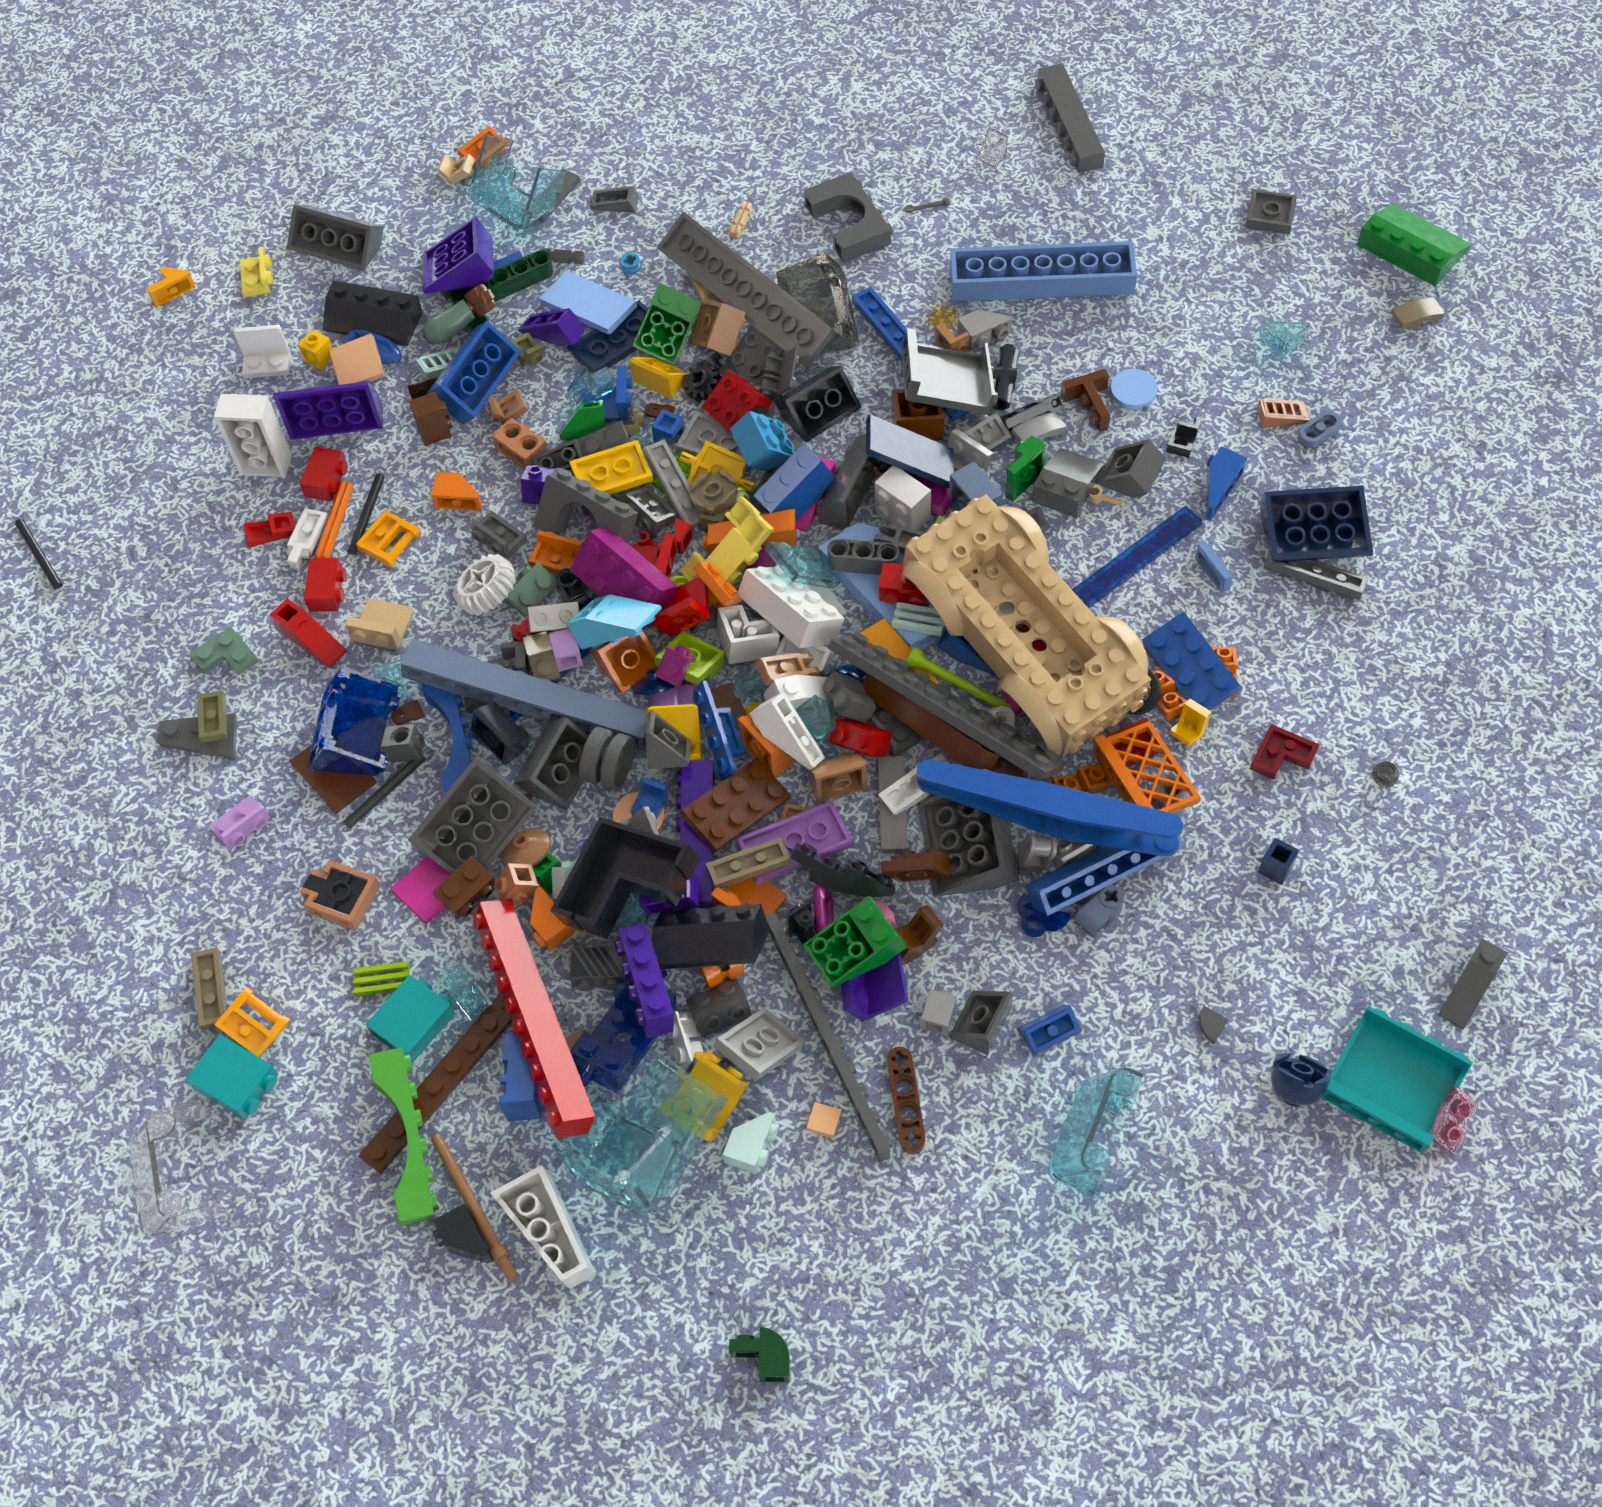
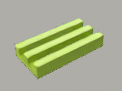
M408 962L353 968L355 996L395 992L403 982L361 987V985L400 979L405 980L409 976ZM395 971H403V972H398V973H390V974H382V975L361 977V976H365V975L388 973V972H395Z

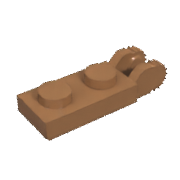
M792 653L761 657L755 662L765 685H770L773 680L793 675L818 676L821 672L819 667H805V665L810 664L814 660L811 653Z

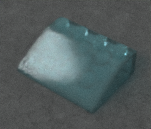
M658 1053L599 1151L657 1198H667L675 1188L728 1098Z

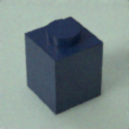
M1274 838L1262 858L1258 873L1282 885L1293 868L1300 850Z

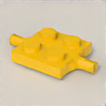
M707 440L696 457L682 452L681 455L684 457L680 456V461L691 465V473L687 479L690 487L698 477L705 473L711 472L713 474L718 473L717 471H723L734 478L737 488L742 487L751 493L754 491L753 488H755L756 483L744 479V473L748 465L743 456Z

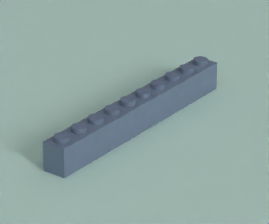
M412 639L400 663L403 678L487 704L495 702L500 708L504 707L507 710L546 722L567 717L588 735L596 727L611 730L614 736L621 733L635 739V749L643 751L645 747L647 710L644 708H634L617 700L612 701L602 698L595 693H585L576 690L572 686L553 683L546 678L533 677L523 671L504 668L497 663L491 664L481 661L474 656L458 654L451 649L435 647L425 641L419 642Z

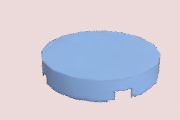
M1127 369L1119 372L1112 379L1110 393L1117 405L1125 409L1139 410L1141 407H1148L1154 402L1158 386L1153 376L1144 370Z

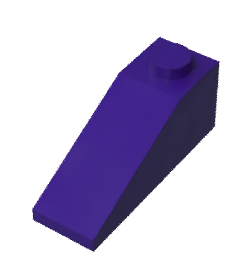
M570 308L531 314L518 328V331L523 334L529 332L533 338L557 346H573L581 340L582 333L586 330Z

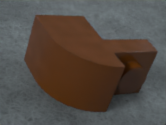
M928 905L920 907L908 925L896 928V931L908 946L899 953L903 965L910 963L931 949L938 941L936 935L944 924Z

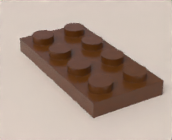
M757 757L682 809L679 815L714 854L784 804L791 795Z

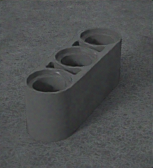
M834 539L827 546L828 565L834 571L881 575L883 562L899 564V549L892 543Z

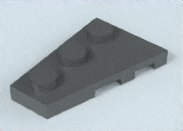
M235 713L226 714L227 739L204 743L199 739L198 717L159 721L158 743L161 747L187 752L194 751L209 756L216 755L236 760L237 715Z

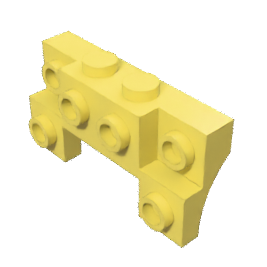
M740 496L738 498L739 501L734 507L725 513V516L736 528H732L706 560L698 552H693L689 561L684 567L679 569L689 582L697 574L693 568L699 562H711L719 568L721 575L726 581L736 584L742 578V571L747 565H752L758 559V552L762 549L760 546L774 528L759 515L760 512L743 496Z

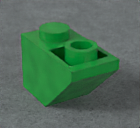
M603 400L579 403L560 429V440L566 439L569 442L607 427Z

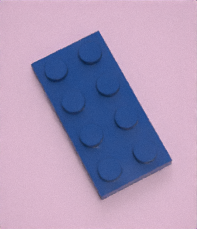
M1184 611L1142 639V642L1161 668L1175 681V687L1187 701L1192 699L1210 711L1242 689L1241 685Z

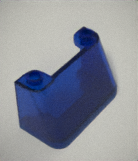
M341 665L327 685L321 700L308 760V768L318 772L377 776L380 772L383 773L387 767L388 758H385V752L381 751V744L387 716L391 710L395 711L399 705L400 697L397 696L399 686Z

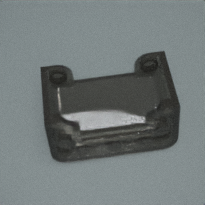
M822 252L776 272V284L836 331L819 355L851 350L859 346L860 342L845 274L836 261L827 253Z

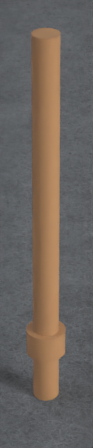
M440 1133L433 1135L431 1141L490 1247V1256L495 1264H499L508 1282L514 1281L519 1275L509 1259L510 1253L505 1244L500 1243Z

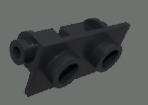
M810 900L803 905H795L787 914L789 937L792 938L796 935L802 944L815 936L813 932L814 917Z

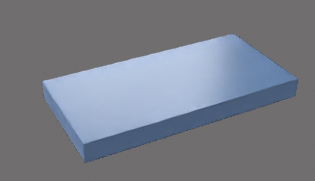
M566 271L539 297L541 305L553 310L570 308L581 323L608 335L637 307L635 300L569 271Z

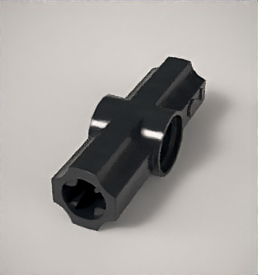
M1005 344L999 347L996 366L994 365L993 379H996L995 392L998 393L997 403L995 407L992 406L995 410L1004 411L1010 408L1012 391L1015 389L1017 378L1016 367L1019 358V349L1014 347L1013 344Z

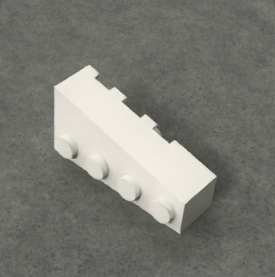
M542 1165L490 1193L566 1286L571 1289L597 1275L552 1175Z

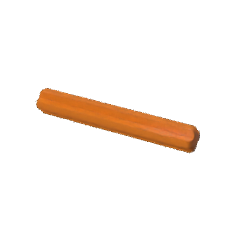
M342 481L339 485L315 553L316 559L330 558L354 489L351 482Z

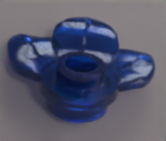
M1025 893L1017 902V911L1022 918L1021 929L1029 937H1040L1046 931H1059L1070 920V914L1064 911H1056L1047 916L1034 910L1029 896ZM1036 922L1039 924V927L1033 928L1029 924Z

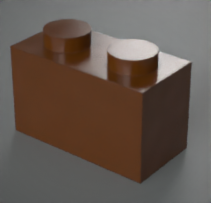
M436 392L409 401L418 431L425 446L451 437L449 429L453 428V425L447 414L449 412L444 399L439 400Z

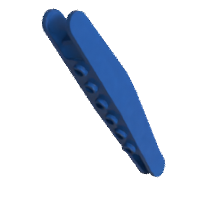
M934 759L924 760L917 767V786L921 791L949 799L1046 835L1072 842L1165 857L1174 855L1179 849L1178 836L1183 830V822L1178 815L1051 783L991 772L987 769L981 770L946 763Z

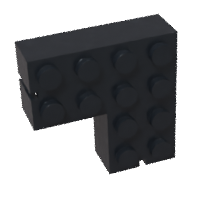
M599 817L550 911L564 925L581 931L585 930L587 933L608 939L632 892L677 907L687 887L684 881L685 879H691L701 859L688 844Z

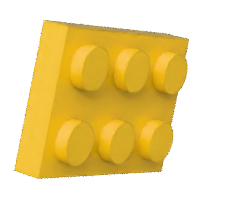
M638 440L569 461L574 477L585 480L592 487L599 491L607 492L610 495L653 481V475Z

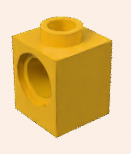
M311 330L297 344L303 361L320 370L332 360L329 349H332L333 346L330 338L314 330Z

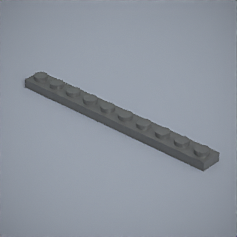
M775 911L765 915L772 940L879 1162L889 1159L890 1148L893 1147L888 1133L886 1131L882 1133L878 1126V1123L881 1122L878 1112L874 1106L869 1107L866 1098H869L863 1082L858 1083L854 1076L857 1073L855 1065L851 1058L846 1059L842 1050H845L842 1038L839 1034L834 1035L831 1026H834L829 1012L827 1010L823 1012L819 1004L822 1002L818 989L816 987L811 988L808 981L811 979L810 973L806 965H800L797 959L800 954L795 942H789L786 936L789 934L785 921L783 919L778 920Z

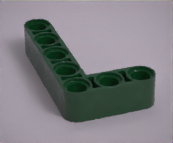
M539 250L495 269L492 278L485 283L481 282L476 286L452 289L449 294L452 306L462 299L465 303H468L464 295L480 284H484L487 289L492 291L495 296L494 302L548 279L553 275L554 271L551 256L547 251ZM473 313L475 319L465 327L469 335L474 328L488 320L485 315L478 318Z

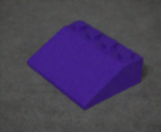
M476 216L423 253V291L425 294L476 286L481 282L489 281L494 274L492 236Z
M369 381L273 393V398L290 440L383 429V407L377 391Z

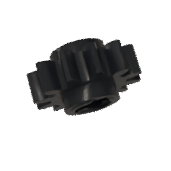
M705 361L704 365L697 362L696 369L689 367V376L685 375L683 377L687 381L682 386L687 391L686 395L698 403L702 401V398L705 401L719 383L718 381L723 377L719 373L720 369L708 361Z

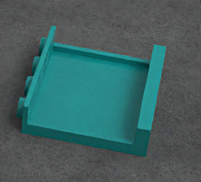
M1368 1006L1331 1072L1328 1088L1321 1098L1424 1155L1473 1062L1467 1059L1463 1053L1442 1046L1437 1039L1416 1032L1409 1024L1399 1023L1388 1017V1014L1383 1010L1373 1009Z

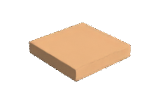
M372 334L329 349L339 385L365 381L371 382L385 376L375 338Z

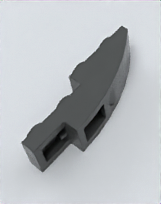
M618 421L532 458L535 465L540 467L570 470L569 461L631 441L623 422Z

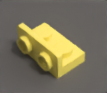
M263 247L258 248L259 257L240 260L242 293L244 297L271 293L270 285L274 284V280L269 268H272V261L270 255L265 254Z

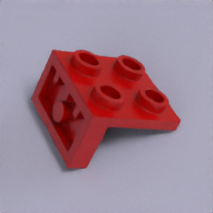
M728 369L702 405V409L731 432L730 428L749 411H752L754 407L758 408V406L768 409L773 402L743 377Z
M665 534L663 542L659 543L658 547L635 543L629 544L670 579L677 554L674 535Z
M698 577L678 587L669 601L667 609L657 613L651 625L672 637L709 619L707 585Z

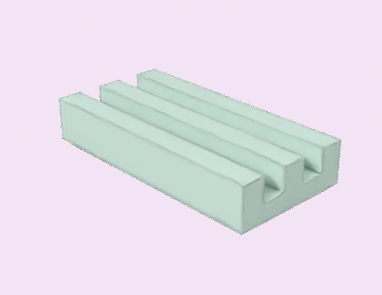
M897 602L894 619L892 620V628L942 636L944 623L933 608ZM899 618L913 620L914 622L899 620ZM924 623L935 624V625H938V627H937V626L926 625V624H924Z

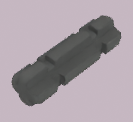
M550 248L542 249L550 254L553 262L571 264V262H574V264L584 263L585 256L583 251L575 250L572 253V250L554 249V251H551Z

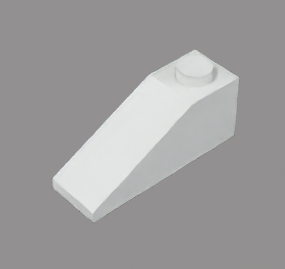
M793 675L775 679L763 694L767 701L784 692L795 711L833 703V700H830L825 695L823 689L825 680L828 677Z
M784 692L761 703L749 713L755 726L765 738L807 769H813L825 758Z

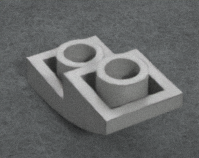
M1051 412L1019 424L1012 429L1011 433L1019 443L1025 441L1031 435L1040 438L1044 442L1045 437L1064 434L1067 426L1055 412Z

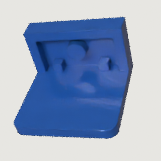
M617 366V381L586 382L583 384L582 403L603 400L606 421L628 420L629 408L632 407V394L629 393V389H633L632 375H628L627 366Z

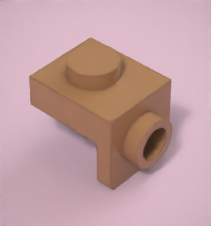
M517 389L498 401L492 396L488 398L491 405L489 407L491 415L496 420L500 419L504 424L509 419L513 418L515 420L529 411L521 392Z

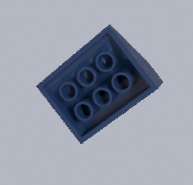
M1363 485L1264 492L1259 503L1261 521L1273 562L1373 556Z

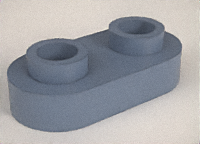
M1333 411L1320 413L1300 428L1299 442L1308 448L1319 446L1339 431L1341 417Z

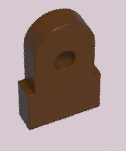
M650 403L645 406V414L648 417L657 418L662 409L674 414L676 407L667 404Z
M418 699L394 710L391 714L392 722L396 725H402L425 717Z

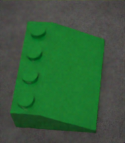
M1394 203L1371 216L1362 226L1357 243L1359 247L1435 287L1472 245Z

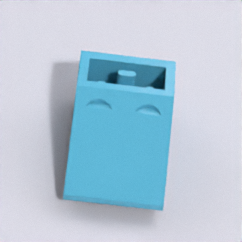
M610 594L592 600L567 623V626L581 650L589 647L597 649L606 642L610 641L613 644L625 636H629V638L636 637L643 632V626L655 620L654 616L662 608L660 605Z

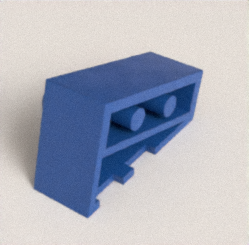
M513 1032L504 1033L502 1052L504 1074H501L500 1080L501 1084H504V1095L499 1096L501 1109L507 1121L541 1119V1110H545V1107L539 1102L538 1089L535 1081H532L530 1078L527 1059L522 1057L520 1040Z

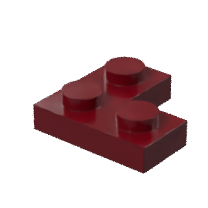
M1271 724L1250 765V770L1273 780L1283 760L1309 770L1320 744Z

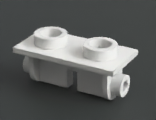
M675 1011L674 1032L667 1033L669 1039L673 1040L675 1047L674 1058L676 1063L680 1064L684 1073L690 1065L693 1064L695 1066L698 1061L693 1056L695 1052H703L700 1041L690 1042V1039L698 1037L693 1018L688 1013L679 1016L678 1011Z

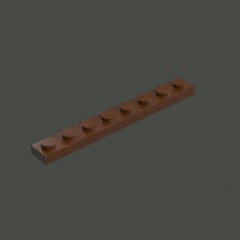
M502 992L498 994L417 1087L418 1099H413L414 1110L420 1109L423 1125L512 1023L510 1014H507L505 1011V1000ZM397 1111L358 1155L361 1160L379 1174L384 1172L407 1145L405 1127Z

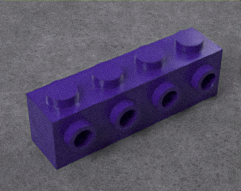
M646 923L618 928L619 940L614 941L617 956H621L623 960L621 968L624 979H628L630 983L628 986L630 1000L635 1002L637 1006L635 1015L638 1025L643 1026L646 1038L674 1032V1012Z

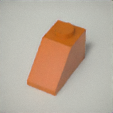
M436 472L431 493L435 508L482 511L483 506L479 494L460 473Z
M538 886L534 893L530 925L533 930L531 937L540 948L545 946L551 952L573 935L575 930L573 927L564 925L550 911L554 901Z

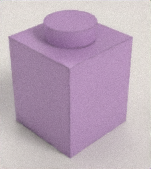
M561 629L549 634L559 672L583 666L577 641L570 629Z

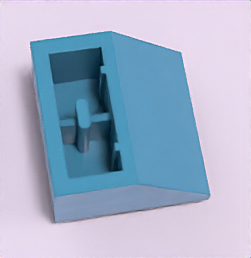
M749 411L730 428L748 467L765 471L783 465L795 453L793 443L784 432V425L777 419Z

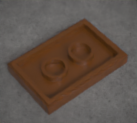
M332 731L326 733L289 761L335 814L377 784L376 779Z

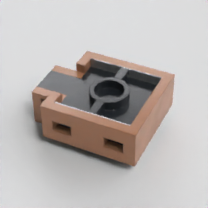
M331 860L326 864L323 870L324 873L312 869L300 890L301 895L306 900L304 906L308 913L356 931L380 888L377 878Z

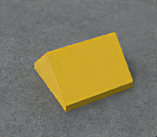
M631 357L630 359L633 382L670 399L676 395L686 382L683 377L690 374L655 357Z

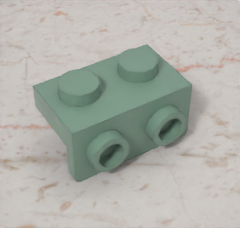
M539 562L533 567L528 564L518 574L521 579L513 585L514 590L508 593L509 597L502 601L503 603L508 601L524 617L527 616V607L537 606L557 586L556 579Z

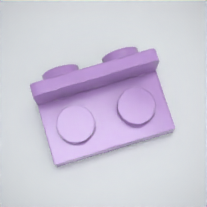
M249 795L208 827L229 850L233 846L242 844L246 836L254 830L262 829L270 819V816L264 806L260 805L252 795Z

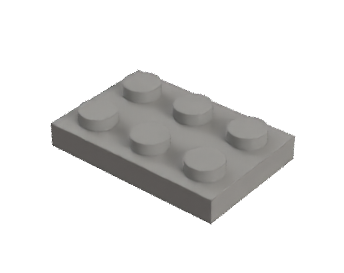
M698 411L694 413L675 445L677 452H686L696 457L707 440L743 456L733 434L712 416Z
M762 1008L718 1037L713 1047L742 1069L748 1076L757 1081L798 1052L804 1046L806 1040L767 1009Z

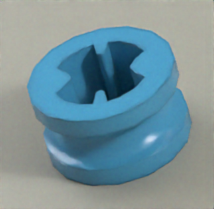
M630 252L621 256L620 264L623 272L634 274L640 270V257L636 253Z

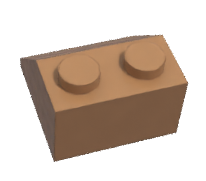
M703 299L689 343L731 356V353L737 346L736 339L739 330L744 326L746 312L722 302Z
M857 752L851 754L843 753L836 758L822 760L813 769H808V777L817 803L867 789L866 762Z

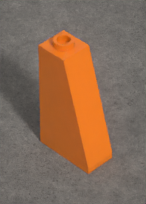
M795 509L760 515L774 528L761 546L779 545V557H796ZM731 521L708 525V535H703V548L708 549L709 555L732 528H736Z

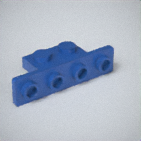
M703 680L694 689L692 698L694 704L698 707L700 723L705 730L708 747L712 751L715 760L716 771L723 782L737 770L733 758H740L746 752L731 708L716 709L708 682Z

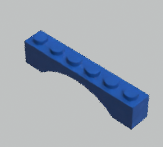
M421 683L426 702L437 709L452 728V752L447 767L441 775L445 794L474 759L475 756H470L469 750L473 749L470 734L465 735L464 731L469 726L465 713H460V708L464 707L462 696Z

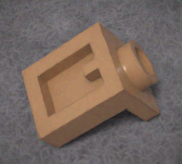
M944 323L935 326V341L940 347L964 352L969 349L970 335L968 332L956 337L952 329L949 330Z

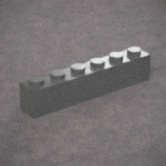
M1063 63L1038 69V78L1035 79L1036 90L1042 93L1043 105L1049 108V118L1056 123V133L1058 136H1062L1063 148L1069 152L1071 165L1076 167L1078 173L1102 168L1104 166L1105 151Z

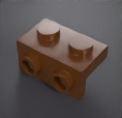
M470 856L432 892L452 912V917L457 920L460 916H468L474 910L475 905L473 904L480 898L486 899L494 891L495 880L494 876L473 856Z

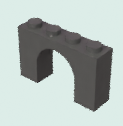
M852 172L804 190V205L814 219L841 209L855 211L863 217L858 224L833 234V248L843 263L891 244L893 230L890 223L885 222L881 210L874 206L870 194L865 193L861 181L856 179Z
M559 469L547 474L534 526L544 532L550 531L555 534L564 532L568 527L573 506L578 502L591 511L596 520L597 529L609 527L626 543H630L638 512L631 509L628 504L613 499L609 493L592 487L589 482L574 477L568 470Z

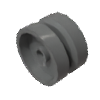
M601 727L593 729L581 755L579 765L580 780L594 785L601 781V785L604 788L614 791L620 790L633 764L635 739L621 733L614 736L611 730Z

